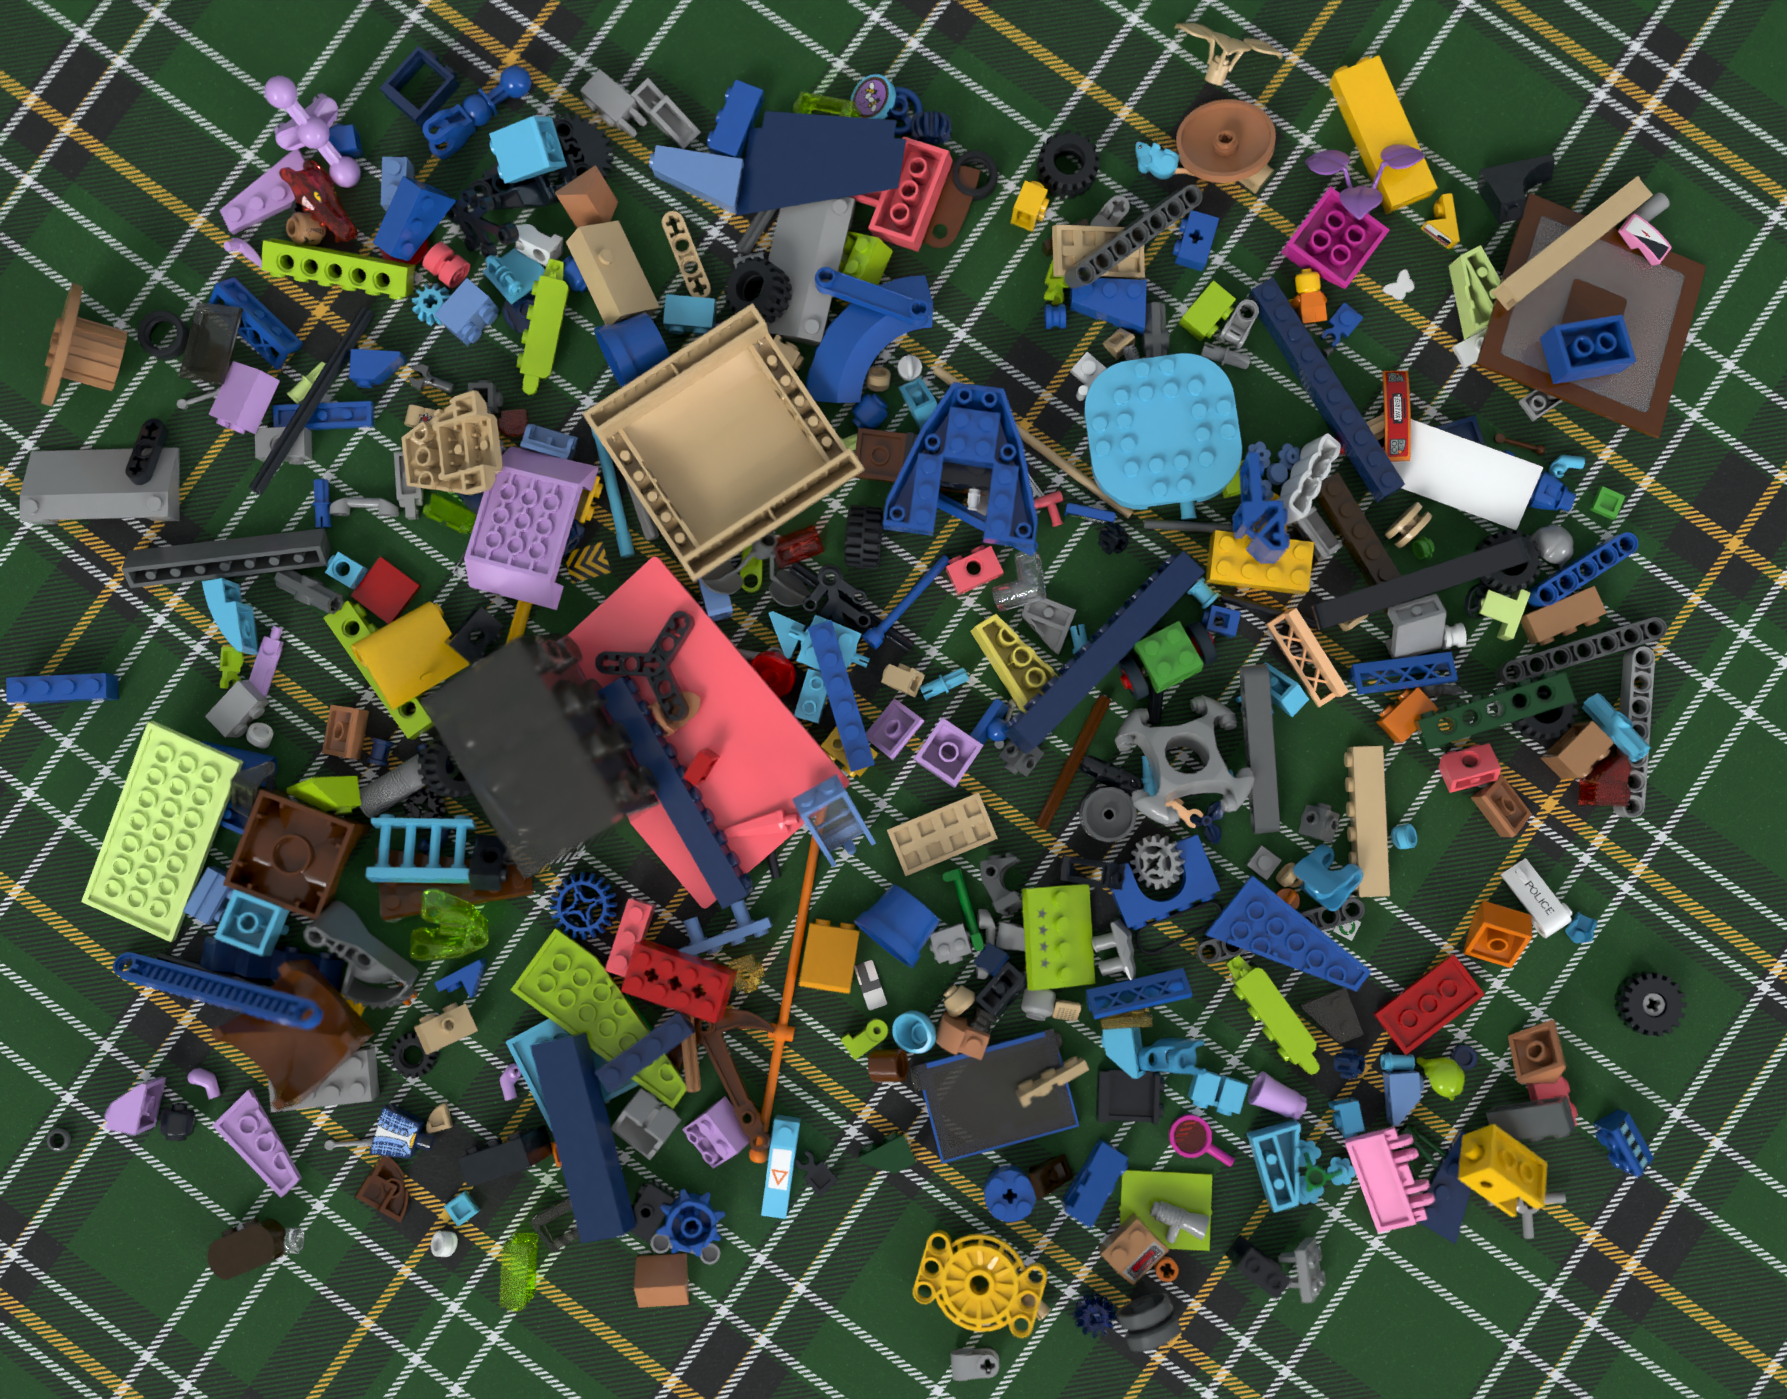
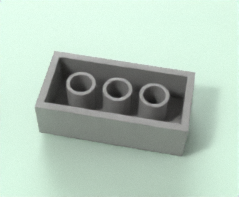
M375 1047L359 1048L302 1103L280 1111L367 1102L380 1097ZM268 1079L271 1105L275 1100V1092ZM271 1105V1112H279Z

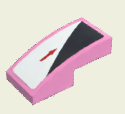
M1635 213L1631 214L1618 230L1630 249L1639 248L1651 266L1659 265L1672 248L1667 240L1651 224Z

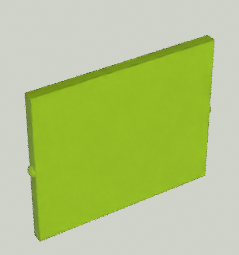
M1126 1169L1121 1178L1120 1225L1132 1213H1135L1168 1249L1209 1251L1212 1215V1174ZM1163 1201L1183 1208L1187 1212L1209 1215V1224L1204 1238L1200 1240L1181 1228L1175 1243L1168 1242L1165 1238L1170 1225L1158 1220L1156 1221L1153 1216H1150L1153 1202Z

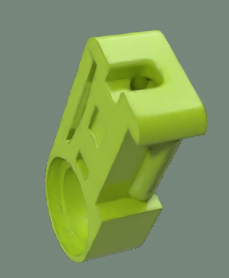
M752 544L742 550L741 562L751 552ZM754 556L740 571V576L743 579L741 587L748 593L757 592L763 583V560L757 559ZM753 574L757 576L758 584L754 588L745 586L744 579L747 575Z

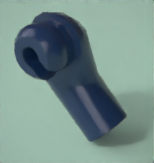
M441 829L440 849L444 846L452 829ZM421 839L417 849L422 851L424 855H429L430 841Z

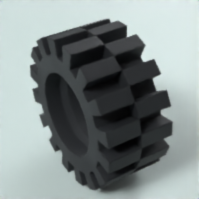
M415 1031L406 1033L394 1041V1046L390 1048L392 1055L389 1056V1061H393L391 1067L397 1069L396 1073L398 1075L403 1074L404 1078L411 1077V1079H414L432 1070V1067L437 1063L436 1059L439 1058V1053L434 1051L426 1055ZM411 1045L420 1047L423 1052V1059L419 1064H411L405 1057L406 1049Z

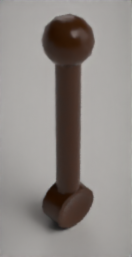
M1498 433L1494 437V441L1497 444L1505 442L1534 450L1537 454H1543L1545 451L1543 445L1534 446L1505 438L1502 433Z

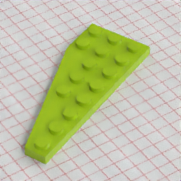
M558 928L554 929L511 989L512 992L571 1035L586 1032L590 1049L608 1062L650 1033L612 977L605 971V967L600 960ZM666 1054L631 1078L672 1109L686 1092L685 1080Z

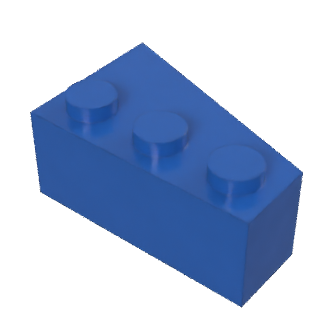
M403 176L373 243L390 256L409 261L456 200L437 187Z
M1098 278L1091 284L1077 289L1070 287L1069 309L1097 320L1101 319L1112 323L1113 326L1118 328L1122 327L1131 330L1135 334L1142 336L1145 330L1147 280Z
M1099 1138L1061 1200L1065 1213L1087 1227L1092 1228L1107 1198L1112 1194L1119 1175L1122 1176L1128 1167L1127 1155L1102 1138Z

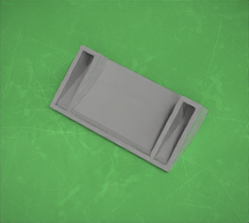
M843 197L780 208L768 261L782 269L789 277L790 281L788 283L792 285V290L789 293L792 297L791 300L787 301L789 306L787 310L784 309L782 311L783 315L780 318L775 317V322L773 323L767 321V329L771 337L779 335L784 340L819 347L828 328L827 318L832 296L822 294L817 290L815 274L822 267H830L835 271H839L847 232L851 230L856 208L854 198ZM823 279L822 281H823V282H829V281H831V280H829V279Z
M153 448L144 449L141 455L146 456L150 454ZM179 448L162 449L152 478L143 485L134 484L125 473L133 449L31 451L20 492V520L33 525L58 524V520L147 518L155 522L179 521Z

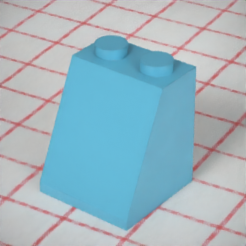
M532 116L489 134L491 138L490 148L497 157L499 164L497 167L501 179L504 180V183H516L567 167L552 117Z

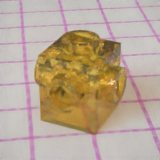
M754 953L728 962L731 969L737 970L733 983L737 991L743 990L745 994L759 989L758 985L763 982L762 977L765 976L762 963H757ZM743 971L749 972L750 977H744Z

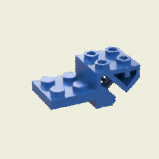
M1259 452L1248 453L1239 468L1241 504L1232 516L1233 534L1237 539H1242L1247 534L1252 539V542L1246 548V551L1260 564H1273L1289 548V534L1285 533L1288 513L1287 509H1283V501H1262L1265 500L1266 496L1265 485H1261L1264 463L1259 460ZM1262 520V521L1255 527V529H1254L1255 531H1258V530L1262 527V525L1267 521L1266 525L1263 527V529H1262L1260 532H1254V531H1253V528H1254V526L1257 524L1258 521Z

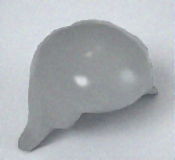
M1552 524L1539 528L1531 535L1529 541L1537 542L1538 546L1535 548L1537 551L1541 550V557L1550 563L1559 564L1560 569L1573 555V538L1565 528L1559 525Z

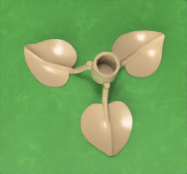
M1194 23L1176 24L1174 28H1181L1193 36L1206 39L1210 43L1209 59L1207 62L1209 68L1205 80L1215 85H1223L1227 73L1232 71L1233 66L1244 51L1253 49L1257 52L1277 55L1279 59L1283 56L1279 50L1258 39L1245 38L1244 41ZM1216 41L1223 49V53L1221 56L1216 55L1214 59ZM1238 52L1230 64H1228L1230 60L1226 58V55L1229 56Z

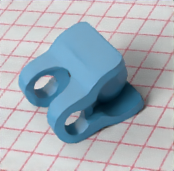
M1321 844L1307 857L1300 860L1294 866L1293 872L1295 876L1304 881L1299 886L1304 893L1328 910L1336 911L1361 883L1363 870L1355 864H1348L1338 871L1328 870L1333 863L1335 855L1331 847Z
M1188 1038L1159 1039L1153 1045L1140 1049L1138 1054L1139 1067L1144 1071L1194 1075L1206 1074V1068L1194 1067L1197 1059L1195 1048L1204 1045V1040ZM1150 1053L1154 1056V1062L1152 1063L1148 1061Z

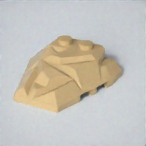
M470 391L453 397L449 400L450 405L444 410H436L433 413L434 418L428 422L422 421L401 438L407 486L473 495L490 490L496 481L495 475L501 472L503 468L497 419L493 414L487 413L486 402L478 391Z

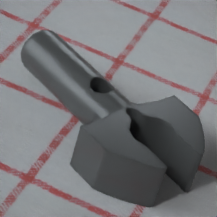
M423 364L416 365L411 369L422 373L425 379L415 380L408 376L412 386L420 391H423L424 387L428 385L452 393L455 389L453 383L431 376V368Z

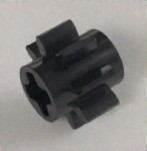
M1109 524L1099 532L1098 545L1108 555L1112 552L1119 554L1126 549L1129 534L1119 524H1116L1114 527Z

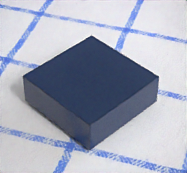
M988 942L973 962L977 967L995 977L1010 957L1007 953Z

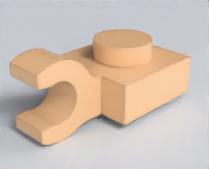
M1180 798L1165 803L1166 807L1172 806L1173 809H1177L1179 818L1190 828L1196 827L1190 821L1192 814H1196L1200 818L1203 817V813L1200 810H1187L1183 807L1184 802Z

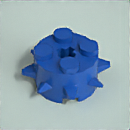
M682 1189L680 1196L675 1198L671 1206L661 1205L660 1208L665 1213V1224L656 1231L657 1235L669 1237L672 1244L671 1253L675 1254L678 1250L684 1252H691L693 1250L698 1257L701 1256L702 1247L703 1249L706 1248L713 1240H721L720 1235L716 1232V1222L725 1216V1212L713 1209L709 1202L711 1195L709 1192L701 1196L695 1193L690 1194L685 1189ZM695 1220V1223L686 1224L687 1221Z

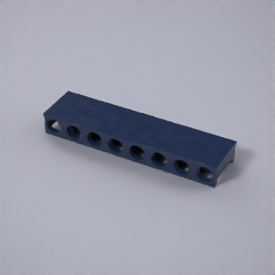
M582 1032L530 1045L581 1243L625 1236L627 1232L636 1227V1222L599 1080L595 1074L596 1068L587 1034Z

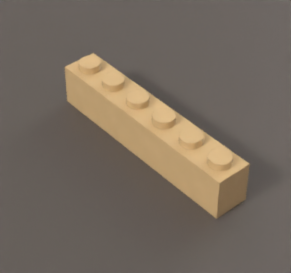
M1383 746L1348 747L1347 752L1344 754L1345 767H1348L1345 788L1349 792L1350 800L1346 804V813L1350 817L1351 827L1347 829V837L1352 845V852H1349L1348 861L1349 864H1355L1363 870V879L1353 890L1354 896H1390Z

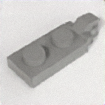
M403 451L394 452L397 500L400 507H405L406 518L409 520L419 519L418 506H423V488L407 486Z

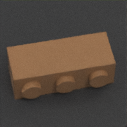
M1595 586L1567 596L1552 605L1527 613L1521 617L1520 622L1530 644L1539 642L1540 646L1554 641V635L1562 633L1563 636L1578 631L1576 626L1582 623L1587 627L1599 622V616L1607 612Z

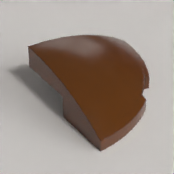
M381 1156L355 1194V1198L400 1223L408 1204V1190H405L403 1181L405 1176L401 1168L389 1156Z

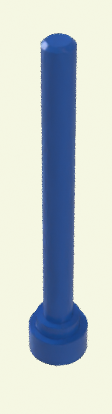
M943 555L877 628L868 629L862 635L864 641L872 648L877 649L883 643L884 633L949 564L948 561L950 559Z

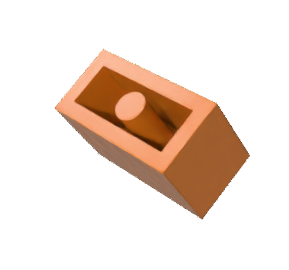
M1418 687L1404 689L1397 696L1399 700L1393 706H1386L1379 713L1381 718L1376 723L1396 744L1403 743L1416 731L1414 721L1420 719L1419 714L1431 710L1436 712L1438 710L1437 706Z

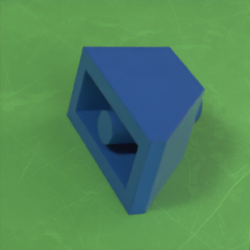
M351 349L349 378L358 387L372 388V384L381 385L406 363L407 357L400 351Z

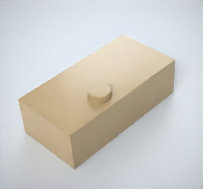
M619 221L578 227L566 241L605 324L613 325L644 312L651 317L660 308Z

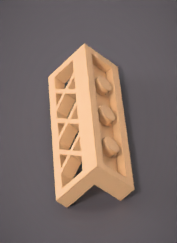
M1290 608L1265 624L1317 707H1321L1334 697H1342L1349 692L1297 608ZM1285 619L1290 626L1288 636L1279 635L1274 625ZM1291 640L1300 642L1302 645L1301 657L1293 656L1289 651ZM1304 661L1311 662L1316 667L1314 678L1307 677L1303 673ZM1317 682L1326 683L1331 693L1320 699L1315 692Z

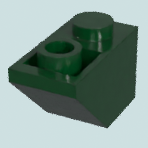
M893 1131L883 1137L884 1141L876 1145L874 1142L863 1146L861 1148L862 1152L858 1154L860 1163L892 1174L917 1163V1158L903 1131L900 1133Z

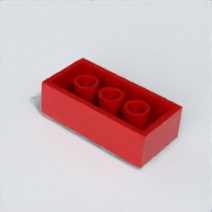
M643 939L634 945L621 991L716 1024L723 1019L737 970ZM653 969H656L655 973L659 975V977H656L654 975ZM676 977H679V982L682 983V985L678 984ZM700 985H703L702 989L706 991L705 993L701 992Z

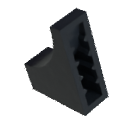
M1551 154L1480 169L1477 191L1499 224L1523 219L1526 202L1524 194L1534 186L1552 180L1555 159Z

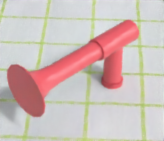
M1060 491L1038 497L1034 500L1035 509L1047 506L1053 527L1063 524L1056 503L1063 501Z

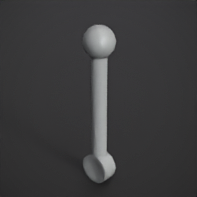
M221 386L216 391L189 400L180 399L177 402V406L184 410L190 404L217 396Z
M1010 699L1007 704L1009 707L1005 717L1007 722L1010 721L1012 711L1017 706L1014 699ZM1004 741L995 742V747L998 749H1002L1005 746Z
M374 1137L368 1140L335 1142L330 1139L325 1142V1148L332 1150L335 1147L361 1145L371 1147Z

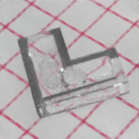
M1022 551L1018 552L1014 557L1018 580L993 587V598L1001 612L1047 598L1041 558L1037 551L1033 556Z

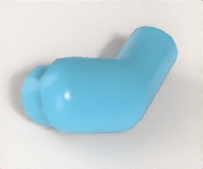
M1560 455L1550 465L1549 472L1555 478H1561L1569 468L1583 469L1585 458Z

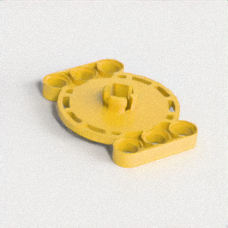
M936 1230L931 1233L927 1241L913 1288V1295L916 1301L921 1304H928L936 1298L944 1314L955 1324L965 1329L978 1332L993 1331L1009 1323L1013 1335L1023 1338L1027 1337L1032 1331L1048 1273L1046 1268L1040 1263H1032L1025 1268L1024 1262L1017 1251L1006 1241L995 1236L969 1234L951 1242L947 1232ZM937 1236L944 1238L946 1247L936 1249L932 1244V1239ZM979 1239L978 1243H970L967 1245H964L963 1243L967 1240ZM984 1240L993 1241L999 1244L1000 1247L998 1248L992 1244L984 1243ZM957 1245L958 1250L954 1252L953 1247ZM1006 1248L1017 1261L1013 1262L1010 1256L1004 1252V1249ZM930 1260L935 1261L939 1266V1271L929 1273L925 1268V1263ZM1018 1267L1021 1268V1272L1019 1274L1017 1271ZM1037 1269L1041 1271L1043 1279L1040 1282L1031 1281L1029 1278L1031 1270ZM982 1275L986 1277L989 1281V1286L982 1288L981 1292L977 1291V1286L973 1283L972 1279L974 1276ZM920 1285H928L932 1290V1294L929 1297L921 1296L918 1292ZM1024 1294H1031L1035 1297L1036 1303L1029 1307L1022 1303L1021 1298ZM945 1305H947L955 1315H953ZM1017 1318H1024L1027 1320L1029 1327L1021 1331L1015 1327L1014 1322ZM997 1322L994 1325L982 1326L983 1324H991Z

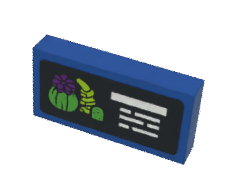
M1067 503L1064 516L1106 525L1110 524L1112 526L1116 513Z

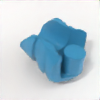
M1577 911L1573 920L1566 927L1565 932L1574 943L1590 942L1594 939L1597 920L1586 917Z

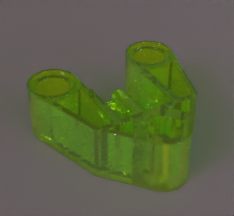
M428 889L423 892L421 898L422 918L426 921L440 924L437 930L418 928L412 931L410 935V955L414 960L428 961L460 958L484 948L488 944L489 923L471 903L439 889Z

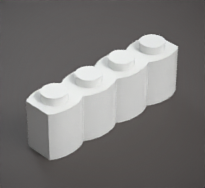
M1329 433L1307 443L1303 447L1300 461L1294 464L1290 479L1284 483L1281 489V497L1276 501H1283V509H1287L1288 520L1285 526L1304 518L1309 513L1312 499L1320 492L1321 481L1328 476L1331 462L1340 453L1341 444Z

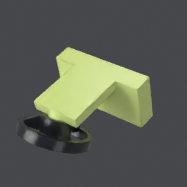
M1476 584L1469 589L1466 595L1465 610L1467 615L1474 619H1481L1487 616L1502 622L1496 638L1508 641L1514 639L1530 592L1519 590L1513 592L1512 598L1491 591L1485 585ZM1475 590H1477V595L1474 598L1473 606L1470 607L1471 597ZM1480 609L1479 615L1475 616L1473 612Z

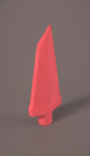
M778 809L774 812L729 826L723 832L726 837L789 833L788 825L799 823V816L797 813L785 815L783 809Z

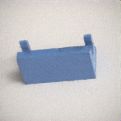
M528 424L520 446L525 450L572 461L579 438L534 424Z

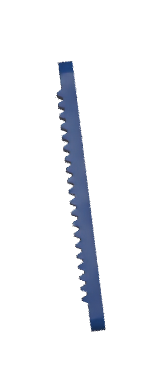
M132 952L121 954L113 964V970L119 977L140 986L144 985L147 988L151 987L162 992L174 993L177 996L182 995L187 999L199 1000L202 1003L214 1004L217 1007L222 1006L227 1010L239 1011L242 1014L254 1015L257 1018L262 1017L267 1021L279 1022L282 1025L287 1024L290 1027L311 1029L319 1024L323 1016L321 1008L311 1000ZM133 961L132 966L128 970L123 971L125 964ZM313 1009L311 1017L302 1020L303 1014L307 1010Z

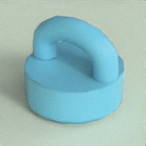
M1411 824L1399 825L1391 830V840L1398 849L1414 848L1417 844V833Z

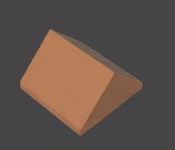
M596 165L555 192L577 228L610 222L618 203Z
M331 705L322 753L344 758L361 759L369 711Z
M1500 775L1497 781L1490 782L1471 796V799L1500 837L1516 836L1532 815L1503 775Z
M1553 1019L1508 1036L1517 1082L1556 1083L1566 1065L1556 1023Z
M687 1253L636 1256L634 1291L639 1308L689 1305Z

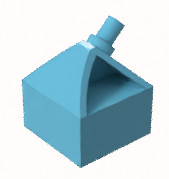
M234 890L214 938L260 956H271L280 934L287 935L289 931V926L284 924L290 910Z

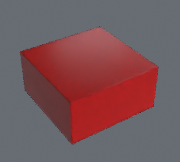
M708 748L700 750L683 778L695 786L703 783L720 756Z

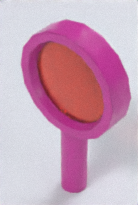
M1183 1114L1171 1123L1168 1131L1169 1141L1172 1148L1179 1155L1186 1158H1196L1207 1152L1227 1166H1232L1235 1158L1211 1144V1129L1200 1116Z

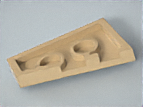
M1076 1056L1063 1062V1067L1057 1070L1050 1068L1040 1074L1041 1078L1035 1081L1029 1079L1018 1085L1019 1089L1015 1090V1093L1023 1107L1031 1104L1029 1098L1032 1096L1038 1097L1050 1093L1053 1089V1084L1063 1085L1088 1071L1089 1068L1082 1057L1079 1059Z

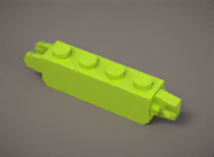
M549 259L543 276L540 275L539 281L534 280L532 295L536 297L534 305L529 304L526 318L531 321L529 330L524 329L521 342L526 345L524 354L519 353L516 365L517 368H520V374L524 375L522 389L528 396L535 395L536 391H538L540 379L546 380L552 374L569 293V287L563 281L564 262Z
M1240 955L1229 959L1226 965L1233 977L1231 981L1235 985L1232 990L1241 1001L1245 999L1250 1007L1247 1010L1255 1021L1259 1019L1265 1026L1262 1029L1263 1033L1270 1041L1275 1040L1280 1048L1277 1049V1052L1285 1062L1289 1060L1295 1065L1298 1063L1308 1074H1317L1320 1065H1318L1319 1063L1312 1055V1052L1316 1050V1041L1265 971L1256 966H1249Z

